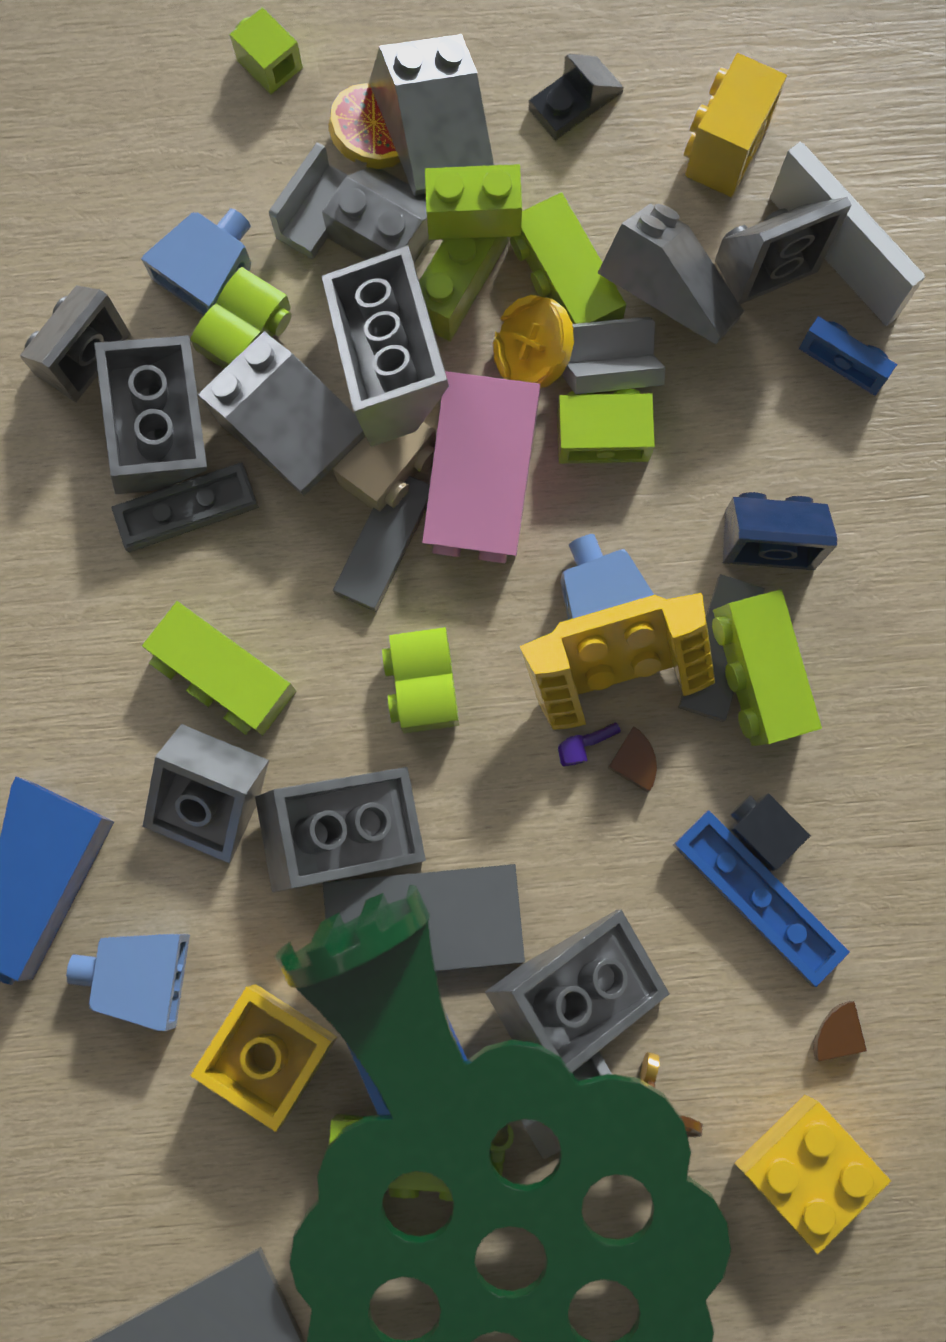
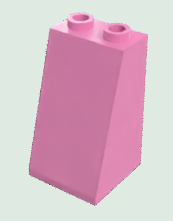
M445 371L449 387L441 398L422 543L433 544L432 553L460 557L461 548L479 550V560L506 563L507 555L516 556L518 550L540 397V384Z

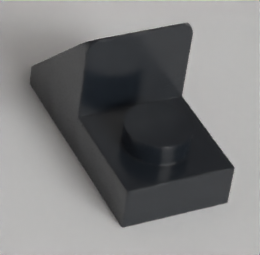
M568 54L565 56L563 76L529 99L528 110L556 141L623 93L624 87L597 56Z

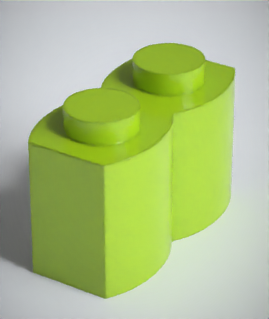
M241 267L227 282L217 302L202 317L190 341L198 353L225 369L263 332L273 337L274 335L280 336L285 331L291 320V312H289L291 306L288 297L283 292Z
M446 627L389 635L390 648L382 649V657L386 677L394 676L396 694L388 695L391 723L400 722L403 733L460 726Z

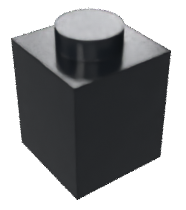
M769 793L759 797L757 800L751 795L748 796L730 814L735 822L728 830L769 871L778 870L811 837Z

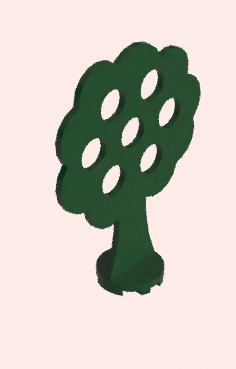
M409 885L405 899L389 904L384 893L366 899L360 916L346 923L343 922L340 914L337 913L320 922L311 942L296 953L291 942H288L276 953L275 958L289 987L296 988L341 1035L380 1091L390 1112L388 1115L367 1116L344 1127L327 1146L317 1176L319 1199L308 1209L295 1230L289 1264L295 1288L311 1308L307 1342H472L479 1336L492 1332L510 1334L521 1342H592L576 1332L570 1324L568 1313L570 1303L577 1291L588 1283L599 1280L620 1283L631 1291L638 1302L637 1319L630 1331L620 1339L611 1342H713L714 1329L706 1300L724 1278L731 1253L728 1223L713 1195L688 1176L691 1149L682 1117L664 1093L639 1078L605 1074L578 1081L560 1056L538 1043L508 1040L488 1045L465 1061L451 1031L439 992L431 945L430 913L416 885ZM522 1119L538 1121L549 1127L558 1138L561 1148L559 1161L552 1173L540 1182L528 1185L512 1183L500 1176L492 1165L489 1154L491 1142L497 1132L508 1123ZM415 1171L430 1173L441 1179L450 1190L454 1203L452 1214L446 1224L436 1232L424 1236L407 1235L394 1228L387 1219L382 1204L383 1195L389 1185L401 1175ZM613 1175L630 1176L639 1181L648 1190L652 1199L651 1214L644 1227L633 1236L618 1240L604 1238L592 1231L582 1214L583 1200L590 1187L600 1179ZM505 1227L523 1228L532 1233L544 1246L546 1253L545 1266L537 1280L526 1288L514 1291L498 1289L486 1282L479 1273L475 1261L477 1249L483 1239L493 1231ZM401 1277L418 1279L428 1285L437 1296L440 1305V1315L433 1328L422 1337L408 1341L393 1339L381 1332L374 1323L369 1308L370 1301L379 1287L389 1280Z

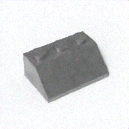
M189 335L94 343L110 475L115 495L161 490L206 471L207 463Z

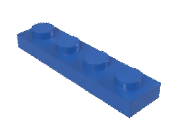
M709 810L673 844L696 870L812 987H817L850 953Z

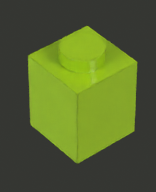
M263 7L251 17L241 20L235 30L229 34L237 61L270 94H273L303 69L298 42Z

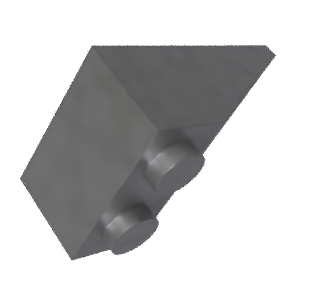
M462 35L379 46L369 84L413 194L420 195L426 193L425 168L494 165L478 75Z
M848 197L806 204L790 211L786 208L779 209L766 217L762 223L749 228L746 225H742L729 231L721 241L715 261L739 304L818 272L852 206Z
M650 203L621 224L598 271V274L714 344H717L744 312L690 227L679 221L677 212L662 204L654 206Z
M263 332L198 394L218 423L303 496L365 437L356 415L293 353L266 332Z
M408 767L278 788L255 797L272 892L426 861Z
M622 909L610 913L527 961L485 991L512 1040L538 1043L560 1056L571 1072L576 1070L670 994Z

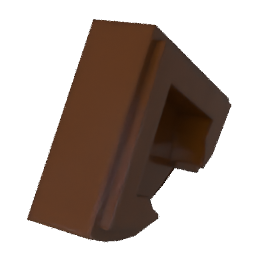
M633 726L608 766V769L649 793L654 785L657 773L656 756L646 736Z
M847 1001L837 1005L823 1020L814 1039L813 1049L816 1061L820 1062L867 1051L854 1001Z

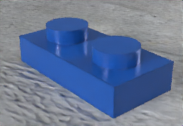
M819 316L808 330L799 347V350L876 396L897 366L878 347L863 344L850 336L842 325L833 321L827 322Z

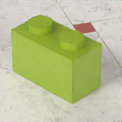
M520 164L425 168L429 240L521 236L522 192Z
M622 389L615 391L613 394L595 395L594 392L575 394L574 391H571L567 395H559L557 409L559 464L649 462L655 447L652 393L640 394V391L636 389Z

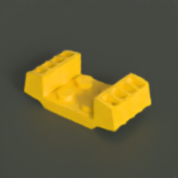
M702 593L670 599L656 595L648 596L560 622L552 633L520 646L538 704L553 730L586 725L578 697L582 693L603 690L611 685L638 677H648L658 671L672 667L674 668L683 696L703 690L715 683Z

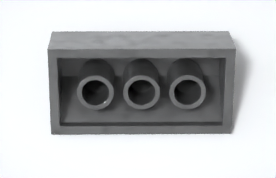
M405 246L322 276L353 410L371 447L416 432L449 387L409 246Z

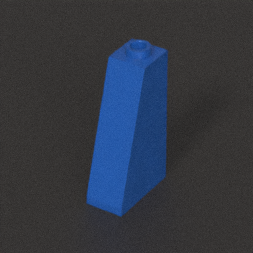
M17 776L11 785L0 835V982L8 985H13L15 980L34 979L114 824V821L32 781Z

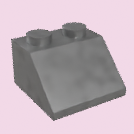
M368 167L346 176L322 211L328 239L364 260L409 246L413 262L415 263L429 242L426 194L414 195L409 184L381 168L374 169Z
M76 285L68 296L62 297L56 303L52 316L41 330L34 332L28 338L20 357L36 376L76 403L98 376L94 343L124 341L131 333L105 292L100 289Z
M181 724L155 756L142 827L230 863L255 809V797L261 795L269 760Z

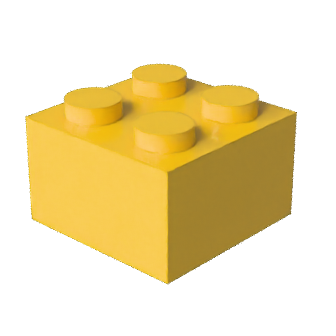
M738 52L728 70L722 67L719 69L709 92L712 97L707 106L701 104L690 127L692 135L683 156L689 158L685 173L686 177L731 198L733 197L770 126L787 74Z
M257 984L246 986L190 1076L276 1132L288 1119L336 1041L337 1036Z
M807 1095L801 1097L734 1163L817 1254L891 1182L888 1176L822 1104Z

